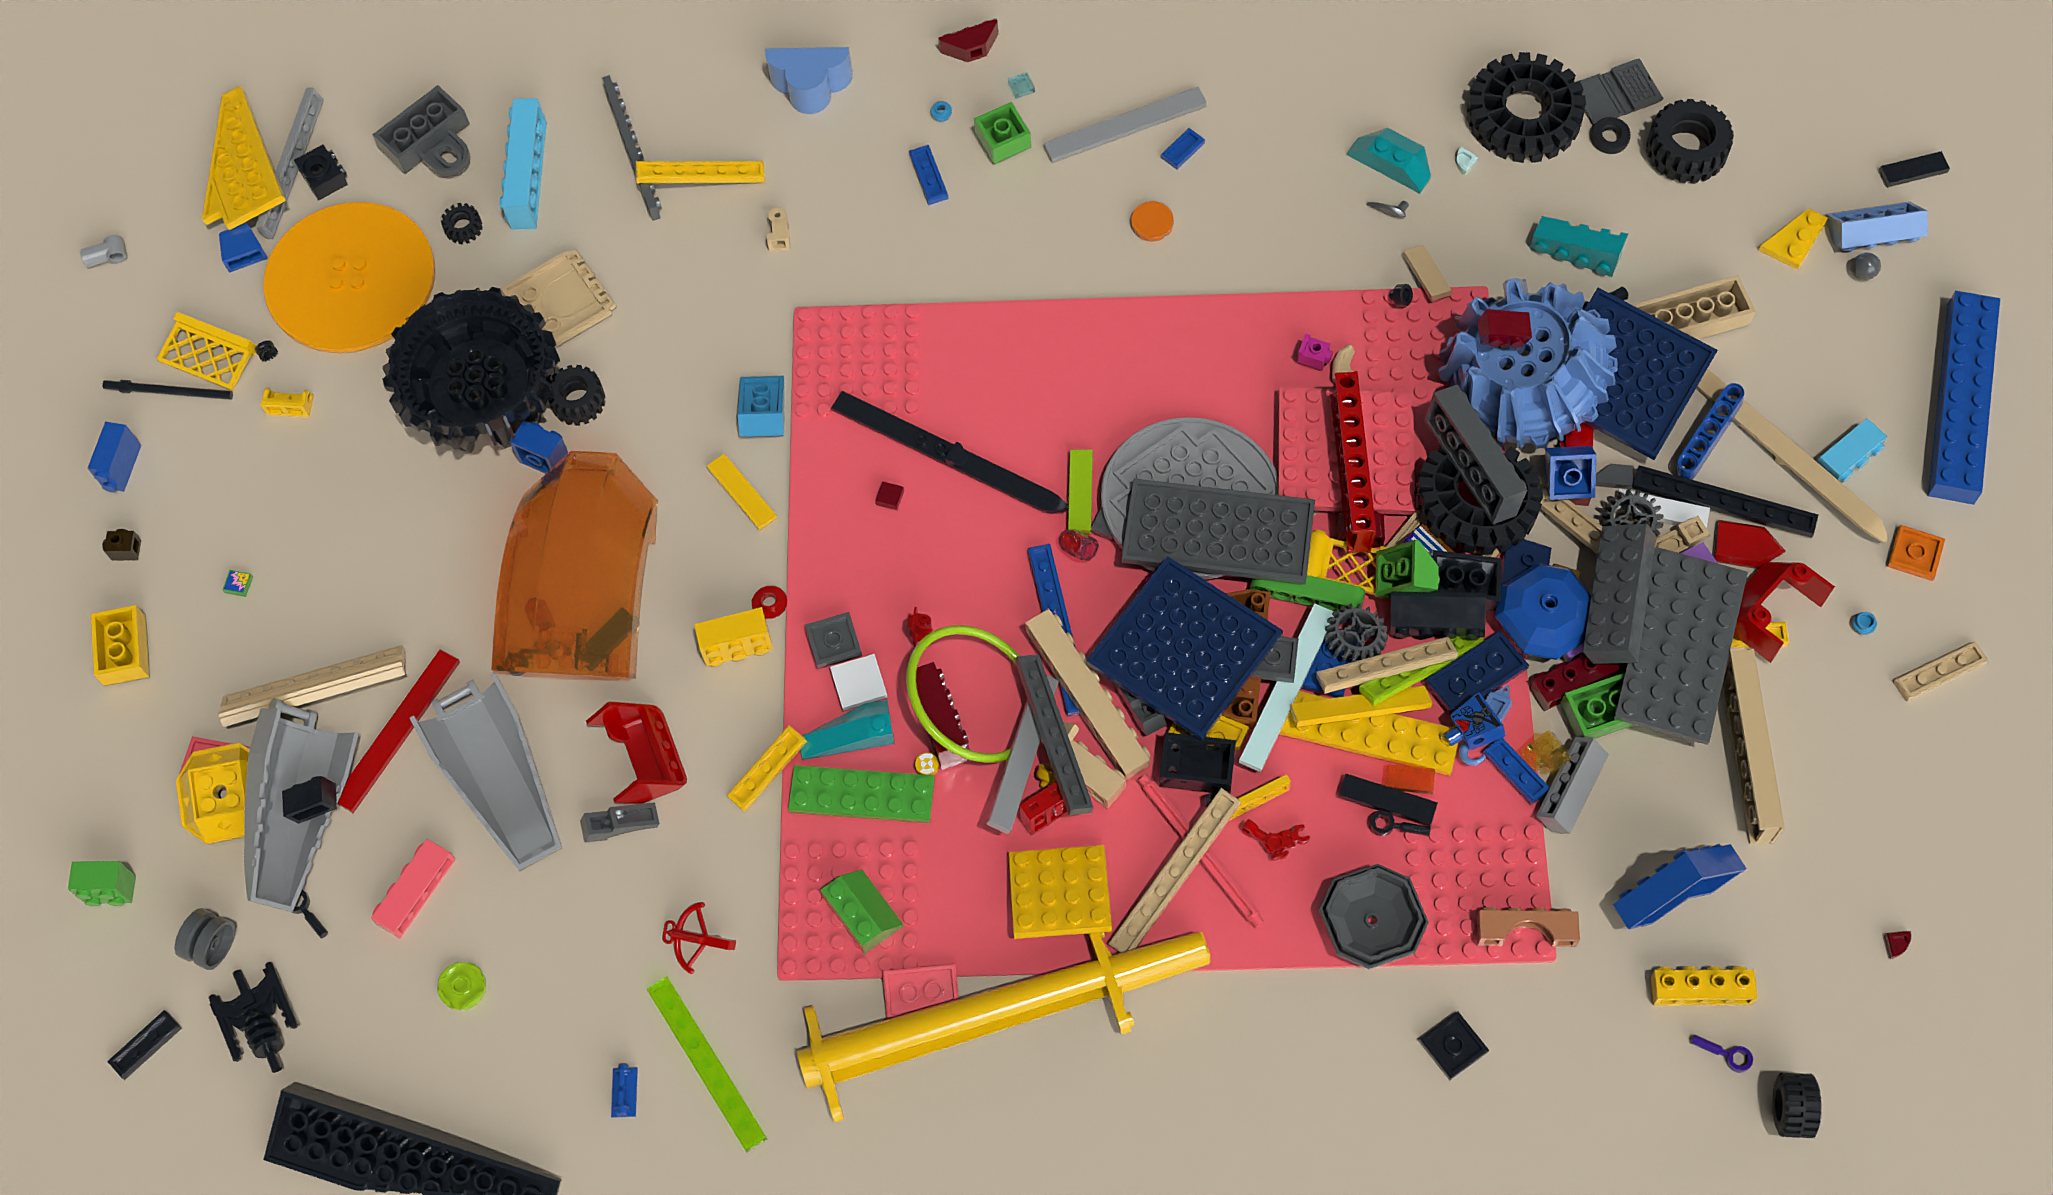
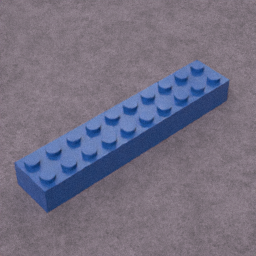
M1955 290L1947 304L1928 489L1929 497L1974 505L1982 494L2000 298Z

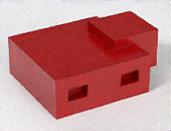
M1057 781L1019 805L1021 822L1031 836L1068 813Z

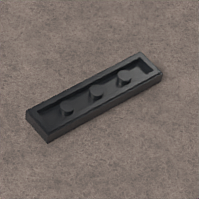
M1349 774L1345 775L1338 797L1379 811H1387L1392 815L1430 827L1438 802Z

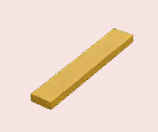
M636 161L637 183H764V161Z
M1424 685L1406 688L1375 706L1362 694L1294 703L1291 704L1290 711L1296 726L1300 727L1428 709L1432 707L1433 702Z

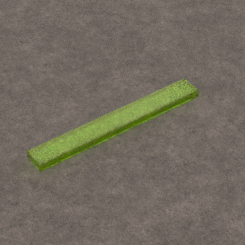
M668 976L647 988L646 990L746 1153L767 1140L760 1125Z

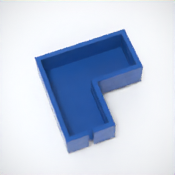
M1716 844L1711 848L1705 846L1700 850L1694 848L1689 852L1687 850L1680 851L1673 856V862L1662 864L1656 868L1655 875L1652 877L1646 876L1637 882L1638 887L1634 890L1628 889L1619 895L1620 900L1615 902L1613 906L1628 930L1652 925L1686 900L1710 895L1745 871L1747 868L1732 845L1721 846Z

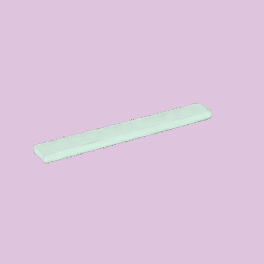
M1317 604L1313 605L1298 637L1294 683L1276 682L1240 757V764L1259 772L1262 771L1287 719L1290 706L1294 704L1327 633L1325 627L1330 625L1327 620L1330 617H1334L1332 615L1334 611Z

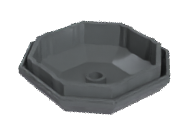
M1380 864L1333 879L1319 908L1336 954L1367 969L1415 954L1429 923L1411 879ZM1368 918H1375L1377 923L1370 924Z

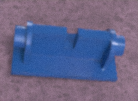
M620 1064L618 1068H613L611 1118L636 1117L637 1067L628 1068L627 1064Z

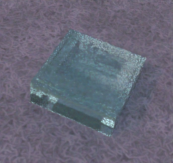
M1027 72L1008 79V84L1016 99L1035 92V87Z

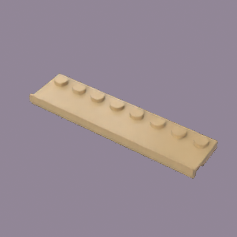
M403 645L223 696L220 706L222 711L218 713L221 724L225 727L257 718L260 709L269 708L270 701L273 698L282 700L284 704L295 707L403 676L405 674L404 664L406 655Z

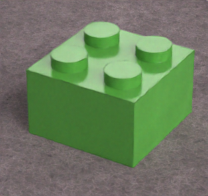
M1012 102L974 118L975 133L994 164L1031 148V133Z
M120 861L72 862L68 890L87 906L96 907L100 903H108L111 906H123V903H132L136 875Z

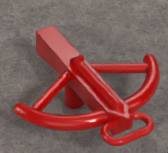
M698 902L689 906L681 914L677 925L672 920H668L664 924L662 940L666 944H671L674 941L676 959L680 966L689 974L694 973V969L691 966L706 946L724 950H735L736 940L722 938L719 935H708L700 909L705 907L704 902ZM695 910L702 933L683 930L686 919ZM668 924H672L673 928L667 931ZM666 933L671 937L669 941L666 940ZM681 940L701 944L688 963L684 960L681 952Z

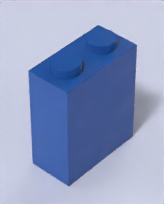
M105 422L87 469L104 490L124 492L141 444L127 425Z

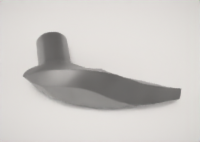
M1402 201L1399 206L1377 202L1367 203V205L1395 217H1406L1405 211L1409 207L1406 201Z

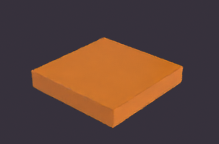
M1899 525L1887 567L1933 581L1936 576L1945 538Z

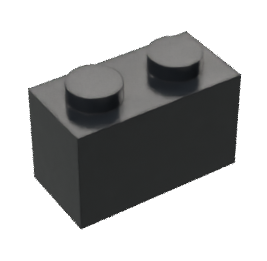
M315 776L309 781L294 784L291 788L283 790V817L299 824L337 809L336 783L323 776Z

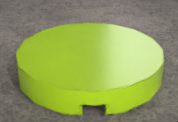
M457 962L446 967L440 974L437 993L441 1001L450 1009L458 1011L468 1010L476 1006L484 997L487 989L486 978L476 965L469 962Z

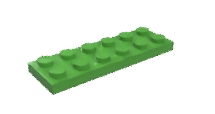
M794 765L788 810L789 813L930 823L935 776Z

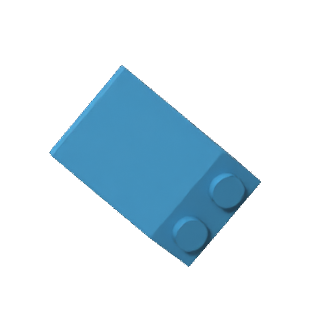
M784 376L740 377L738 402L739 436L773 437L784 435Z

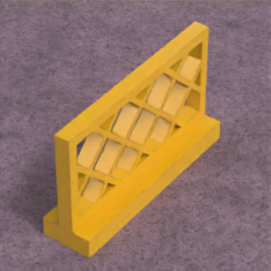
M176 312L173 318L176 323L156 360L233 391L251 355H256V345L248 339ZM180 329L186 331L188 338L178 342L176 337ZM204 338L206 346L196 349L193 341ZM190 343L192 351L182 355L179 347ZM219 345L223 346L225 353L214 357L212 348ZM176 349L177 358L172 360L165 359L169 351ZM208 350L211 359L200 363L198 354ZM236 353L243 354L240 362L232 363L231 355ZM194 356L196 365L187 368L184 360ZM227 358L229 366L219 370L216 362ZM213 364L215 372L205 375L202 367ZM231 371L232 378L227 384L222 381L221 375Z

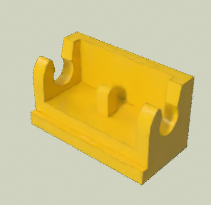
M265 388L260 405L266 415L310 417L314 395L309 393V390H304L303 394L275 393L270 391V388Z

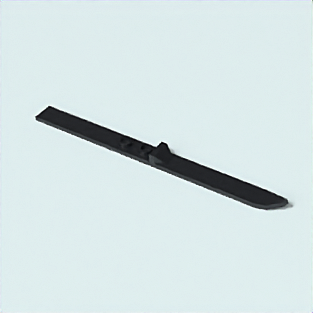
M841 391L831 407V410L1040 511L1058 513L1069 509L1067 503L1054 492L965 450L961 443L956 442L952 444L844 391Z

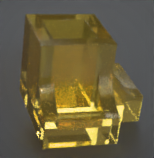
M1550 730L1520 751L1534 771H1538L1546 766L1551 773H1555L1572 760L1568 750L1555 733Z

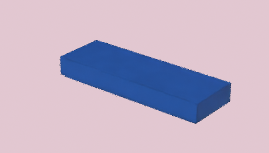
M929 145L910 150L909 156L928 205L949 199Z
M1503 738L1496 740L1483 751V754L1531 805L1549 791L1550 787Z

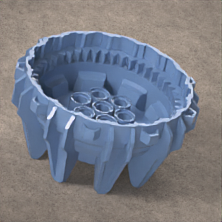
M1514 278L1503 283L1505 298L1496 300L1490 297L1483 301L1481 298L1476 297L1472 302H1468V307L1462 316L1454 317L1456 326L1461 332L1456 333L1454 337H1450L1447 342V348L1439 351L1442 363L1447 364L1439 368L1441 380L1451 383L1449 387L1458 385L1461 391L1467 395L1469 403L1473 409L1477 410L1481 421L1489 428L1493 438L1503 442V445L1505 442L1518 444V448H1523L1525 443H1533L1537 449L1547 447L1551 439L1557 437L1562 441L1564 440L1563 436L1575 429L1578 432L1581 431L1580 424L1582 422H1593L1598 417L1596 406L1600 403L1608 402L1607 386H1613L1616 383L1614 372L1618 371L1617 358L1609 355L1616 348V341L1614 335H1606L1610 331L1608 319L1601 318L1595 309L1589 311L1582 310L1585 303L1582 292L1574 295L1567 291L1566 284L1563 283L1557 286L1549 282L1546 287H1541L1538 292L1529 293L1526 279ZM1486 309L1529 312L1532 338L1524 347L1517 349L1509 346L1501 350L1499 349L1501 346L1491 347L1486 344H1480L1478 319ZM1542 337L1548 338L1545 342L1538 341ZM1524 351L1530 352L1527 356L1520 355ZM1544 358H1552L1549 362H1542ZM1506 365L1512 366L1509 370L1502 369ZM1526 372H1534L1529 377L1523 376Z

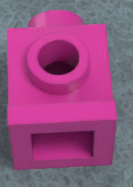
M1305 334L1298 352L1297 363L1323 370L1325 363H1330L1333 351L1330 350L1331 344L1311 338L1309 334Z

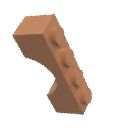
M1486 907L1483 910H1479L1476 917L1478 946H1502L1509 933L1518 928L1525 927L1541 932L1548 939L1551 947H1576L1580 941L1578 912H1573L1568 908H1560L1556 911H1547L1545 908L1522 911L1521 908L1517 907L1508 908L1507 910Z

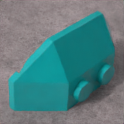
M1390 128L1357 138L1347 152V156L1419 194L1431 179L1425 147Z

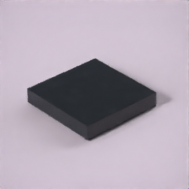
M1459 1011L1419 1039V1043L1449 1081L1489 1052L1487 1046Z

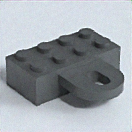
M439 85L372 134L378 148L404 173L423 161L436 174L453 176L462 172L470 161L469 149L466 143L457 135L458 132L470 124L466 113ZM444 151H451L457 157V160L453 163H448L441 157V154Z

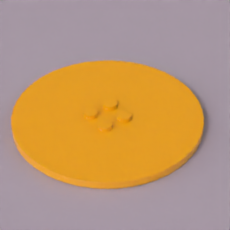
M370 202L336 204L305 217L290 228L279 240L265 268L263 281L264 297L269 312L277 325L296 342L324 352L347 353L361 351L392 339L391 334L395 327H401L406 323L405 318L410 317L421 305H426L435 280V259L423 231L413 220L400 211Z

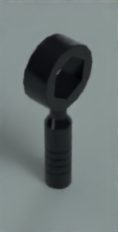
M1387 811L1376 812L1370 821L1372 832L1379 836L1389 835L1393 828L1400 829L1402 832L1425 836L1430 835V826L1406 822L1395 823L1393 815ZM1379 817L1388 820L1389 826L1386 829L1376 826L1375 821Z
M301 890L299 896H302L304 900L300 906L294 907L291 913H303L305 920L320 938L326 937L328 931L316 916L308 911L310 898L305 891Z

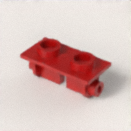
M914 607L913 615L909 614L907 628H910L909 637L913 639V644L916 646L917 641H921L926 635L931 633L933 628L930 616L918 613L917 607Z

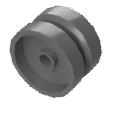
M196 909L186 918L179 929L174 946L175 954L188 962L194 961L199 967L212 970L223 961L229 952L235 936V924L221 916L216 917L214 913L206 909Z

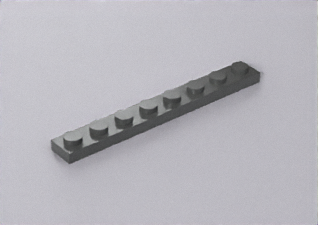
M608 75L602 77L636 173V161H641L644 157L641 148H636L635 143H638L635 132L629 130L632 124L629 115H624L623 113L626 107L623 98L618 99L617 95L620 94L617 82L612 83L611 77ZM639 183L652 220L660 219L658 210L662 209L659 198H654L653 193L656 192L654 184Z
M1039 654L1017 656L1015 663L1068 815L1092 813L1094 807Z

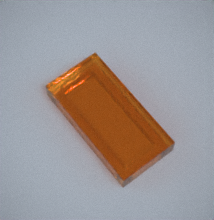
M1387 764L1385 786L1400 791L1433 795L1435 769Z

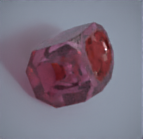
M1075 529L1062 531L1058 539L1063 551L1080 560L1090 561L1096 555L1099 548L1098 541L1095 538Z

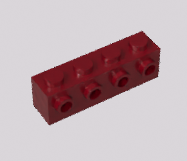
M1581 653L1570 663L1562 662L1555 666L1553 671L1548 673L1544 671L1537 674L1533 678L1530 689L1545 712L1561 704L1560 702L1565 693L1625 672L1627 663L1593 664L1585 653Z

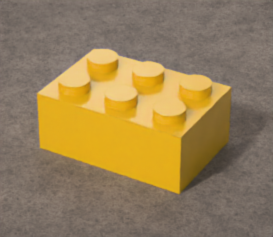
M132 605L91 613L94 676L103 686L148 678L146 616L138 606Z
M762 607L694 624L699 649L706 667L720 666L724 662L731 660L740 661L747 656L755 654L764 655L768 651L773 650Z

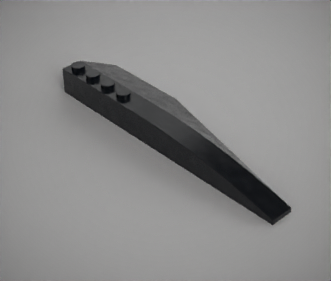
M292 1083L281 1090L263 1159L264 1161L356 1191L375 1190V1192L383 1193L391 1191L400 1192V1194L419 1193L422 1195H558L561 1179L472 1142L296 1083Z

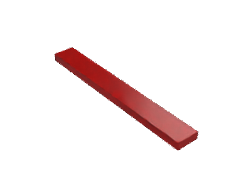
M439 649L348 777L337 805L351 813L356 811L414 729L410 717L414 716L418 721L421 719L431 705V702L459 665V659Z

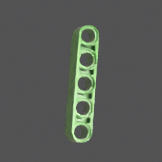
M1308 575L1306 584L1252 578L1250 590L1270 592V598L1311 607L1317 604L1332 611H1339V608L1342 606L1347 609L1350 604L1354 608H1357L1359 604L1362 606L1365 596V590L1361 587Z

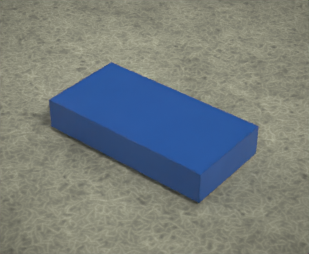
M1188 128L1161 154V159L1178 170L1205 144V139Z

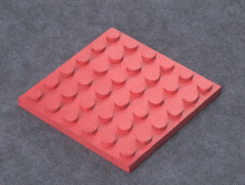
M1279 387L1278 495L1315 499L1314 510L1343 512L1330 393H1336V389ZM1360 391L1374 511L1382 514L1413 515L1416 511L1414 502L1413 393Z

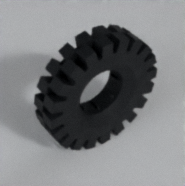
M1519 52L1518 60H1515L1511 53L1502 56L1501 63L1494 59L1487 64L1486 70L1481 69L1476 76V81H1473L1470 90L1467 120L1469 127L1473 126L1472 134L1476 140L1483 138L1482 146L1490 152L1493 148L1497 147L1496 156L1505 160L1509 153H1513V162L1524 163L1525 155H1529L1531 163L1542 162L1543 154L1549 160L1558 156L1559 149L1564 152L1571 146L1572 140L1575 141L1582 124L1586 97L1582 95L1584 89L1581 82H1574L1576 75L1571 69L1568 68L1561 72L1563 63L1554 59L1550 65H1547V55L1537 53L1535 61H1531L1530 52ZM1521 91L1535 93L1546 102V113L1535 119L1517 117L1506 107V98Z
M1495 440V442L1499 444L1502 448L1503 442ZM1439 445L1438 451L1434 449L1428 455L1415 485L1414 494H1416L1414 502L1416 510H1421L1419 518L1424 525L1432 523L1429 531L1437 539L1443 534L1447 535L1444 544L1455 548L1458 542H1462V552L1473 554L1476 546L1480 547L1481 555L1493 554L1495 547H1497L1500 553L1510 550L1512 543L1517 546L1524 540L1526 534L1529 535L1542 506L1543 488H1539L1541 480L1538 473H1530L1533 465L1527 458L1518 462L1517 459L1520 452L1513 447H1510L1505 453L1503 452L1507 460L1513 464L1519 478L1525 482L1527 492L1517 516L1492 524L1482 508L1469 504L1460 496L1457 483L1462 482L1463 478L1442 446Z

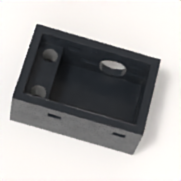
M1165 732L1159 786L1218 793L1222 788L1230 794L1236 740L1205 737L1201 741L1194 735Z

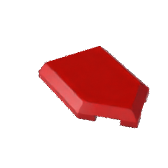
M1718 520L1714 556L1718 563L1760 569L1765 563L1786 552L1765 527Z

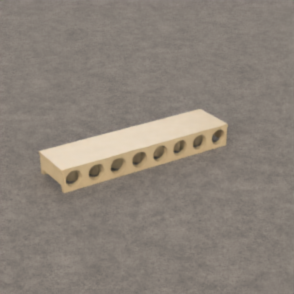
M1754 649L1730 651L1731 661L1726 667L1723 688L1749 844H1774L1785 829L1755 652ZM1758 825L1759 830L1762 831L1756 837L1753 830Z

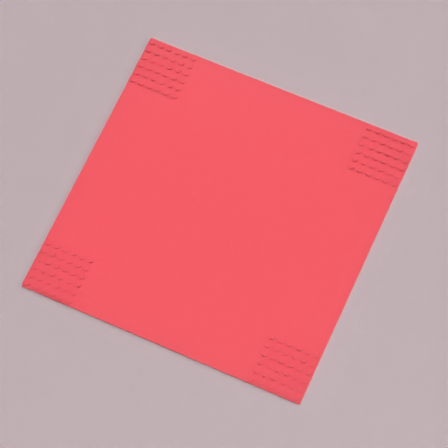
M1486 286L1450 287L1452 290L1450 296L1435 301H1430L1423 288H1412L1413 299L1408 306H1397L1394 300L1390 299V292L1394 289L796 307L794 309L783 731L790 725L802 736L855 709L851 708L843 711L830 667L875 654L888 698L878 701L888 700L895 744L802 760L800 749L782 770L778 979L780 981L883 979V971L946 964H956L957 977L1045 975L1094 961L1096 958L1088 933L1014 939L1009 852L1105 845L1112 932H1104L1105 938L1102 941L1111 955L1118 954L1120 952L1111 947L1109 942L1184 840L1144 791L1143 785L1139 782L1140 778L1147 774L1159 786L1165 732H1169L1173 721L1165 717L1167 726L1146 736L1136 723L1130 709L1111 680L1096 670L1094 671L1100 679L1098 683L1102 689L1106 688L1113 699L1111 701L1115 708L1119 707L1125 716L1124 722L1128 728L1131 726L1138 736L1136 740L1141 747L1144 745L1151 756L1149 758V767L1126 780V789L1108 809L1090 796L1094 807L1092 813L1070 816L1067 813L1031 836L1021 822L1020 808H1018L1012 830L1009 834H1006L987 825V821L1007 760L996 763L968 760L941 770L939 765V770L934 775L935 785L930 823L789 813L788 808L794 765L918 774L915 767L917 757L922 753H932L936 756L928 733L912 708L907 691L906 675L908 662L916 647L913 644V639L909 637L910 628H907L909 614L913 615L914 607H917L918 613L930 616L933 631L952 625L972 626L999 637L1009 644L1020 656L1039 654L1046 674L1057 679L1025 631V622L1043 612L1028 548L1045 544L1051 545L1075 641V648L1078 652L1082 651L1086 659H1088L1144 587L1146 578L1150 574L1155 573L1142 565L1122 563L1123 550L1114 539L1110 540L1092 532L1091 534H1068L1069 509L1058 513L1040 511L831 410L841 391L855 396L952 444L956 442L961 443L965 450L1054 492L1067 503L1068 507L1070 449L1093 450L1092 527L1102 507V482L1112 456L1134 433L1163 420L1192 417L1214 420L1231 426L1247 435L1262 448L1278 474L1279 387L1336 389V385L1332 380L1333 360L1340 349L1351 344L1354 347V355L1350 368L1353 372L1358 371L1360 391L1413 393L1416 485L1428 455L1434 449L1438 451L1439 445H1441L1424 420L1433 393L1446 389L1451 385V383L1441 380L1439 368L1447 364L1442 363L1439 351L1447 348V342L1450 337H1454L1456 333L1461 332L1456 326L1454 317L1462 316L1468 307V302H1472L1474 298L1479 297L1483 301L1488 299V288ZM1305 334H1309L1311 338L1331 344L1330 350L1333 351L1330 363H1325L1323 370L1297 363L1298 352ZM882 481L904 487V494L898 510L876 505V498ZM1465 481L1457 483L1460 496L1469 504L1482 508ZM1319 511L1313 516L1312 532L1313 530H1322L1326 532L1329 538L1337 540L1336 521L1338 514L1342 512ZM1384 514V547L1391 542L1412 515ZM1443 534L1439 538L1445 542L1447 535ZM1457 543L1455 548L1450 547L1455 553L1471 554L1462 552L1463 545ZM1333 546L1332 554L1336 560L1347 555L1342 547ZM1363 552L1353 555L1359 565L1369 560ZM1501 552L1497 558L1503 559L1504 552ZM1350 558L1339 563L1345 573L1356 568ZM1372 563L1362 568L1368 579L1376 575V569ZM1336 566L1327 570V578L1337 579L1342 576ZM1358 571L1348 576L1353 584L1358 585L1364 582ZM1225 575L1206 581L1224 593L1250 590L1252 578ZM1375 579V580L1371 581V583H1372V585L1374 586V588L1376 589V579ZM1365 593L1362 609L1366 610L1370 606V613L1378 611L1377 619L1384 618L1383 626H1387L1386 634L1388 639L1381 654L1443 638L1442 636H1433L1427 639L1420 638L1419 636L1398 638L1395 635H1391V599L1375 597V595ZM1270 598L1267 620L1283 630V637L1298 638L1313 607ZM1486 611L1485 637L1482 638L1486 640L1501 630L1526 661V654L1522 653L1498 620L1493 617L1494 612ZM849 612L862 656L817 668L805 624ZM1349 622L1340 625L1339 629L1344 630V627H1348ZM948 635L932 642L922 653L917 667L934 662L937 669H942L946 688H949L953 698L954 709H957L959 713L962 730H965L970 750L980 753H998L1012 748L1028 699L1014 662L993 644L970 635ZM1373 638L1364 641L1363 645H1370L1373 642ZM1526 670L1502 686L1509 685L1510 700H1512L1513 704L1502 722L1506 735L1503 739L1538 774L1528 673ZM1430 676L1410 687L1425 685L1433 702L1432 707L1393 713L1453 728L1450 718L1451 714L1425 683L1426 679ZM1261 679L1256 724L1277 681ZM1059 682L1054 698L1063 722L1073 723L1079 728L1073 740L1075 742H1082L1088 748V752L1094 756L1099 755L1105 760L1106 765L1110 769H1116L1081 714L1067 716ZM1362 684L1346 688L1344 697L1361 694L1359 686ZM1300 689L1301 692L1310 693L1326 698H1336L1329 695L1309 691L1306 689ZM1249 729L1240 750H1235L1230 794L1238 799L1286 774L1291 780L1290 789L1228 821L1209 847V850L1257 910H1259V915L1265 922L1258 928L1251 921L1249 922L1200 860L1137 947H1144L1199 931L1203 932L1210 952V963L1191 971L1362 967L1336 954L1319 908L1333 879L1380 864L1411 879L1429 923L1415 954L1378 967L1552 963L1557 957L1556 947H1551L1548 939L1541 932L1533 928L1525 927L1512 931L1508 934L1502 946H1478L1476 917L1479 910H1483V908L1495 907L1497 910H1507L1508 908L1517 907L1521 908L1522 911L1545 908L1547 911H1552L1543 823L1536 817L1541 807V800L1539 799L1531 805L1487 757L1482 763L1474 766L1462 762L1459 757V749L1463 740L1458 742L1451 776L1283 735H1278L1262 771L1259 772L1239 763L1240 757L1253 730ZM1039 742L1020 804L1046 789L1040 785L1042 779L1036 775L1040 764L1051 765L1044 743ZM1494 742L1469 750L1468 757L1471 759L1479 758L1484 755L1483 751ZM1345 775L1356 776L1438 802L1431 824L1430 835L1425 836L1402 832L1400 829L1393 828L1389 835H1376L1370 828V821L1372 816L1379 810L1338 798ZM1160 787L1192 828L1207 808L1205 807V795L1213 793ZM1393 815V817H1394V819H1395V823H1403V822H1406V823H1412V824L1427 826V825H1424V824H1420V823H1417V822H1414V821H1411V820H1408V819H1405V818H1402V817H1398V816ZM1379 817L1375 821L1378 828L1386 829L1389 826L1387 819ZM1248 819L1256 823L1259 829L1267 834L1270 832L1272 834L1280 833L1288 829L1293 832L1297 825L1304 824V830L1298 832V835L1300 837L1310 836V839L1306 844L1295 843L1296 847L1283 850L1282 853L1286 850L1289 851L1285 859L1272 861V854L1266 851L1262 845L1263 842L1255 837L1244 834L1242 829ZM858 870L864 871L904 924L901 929L866 954L863 953L828 906L821 893L822 888L839 876ZM1368 918L1370 924L1377 923L1375 918Z

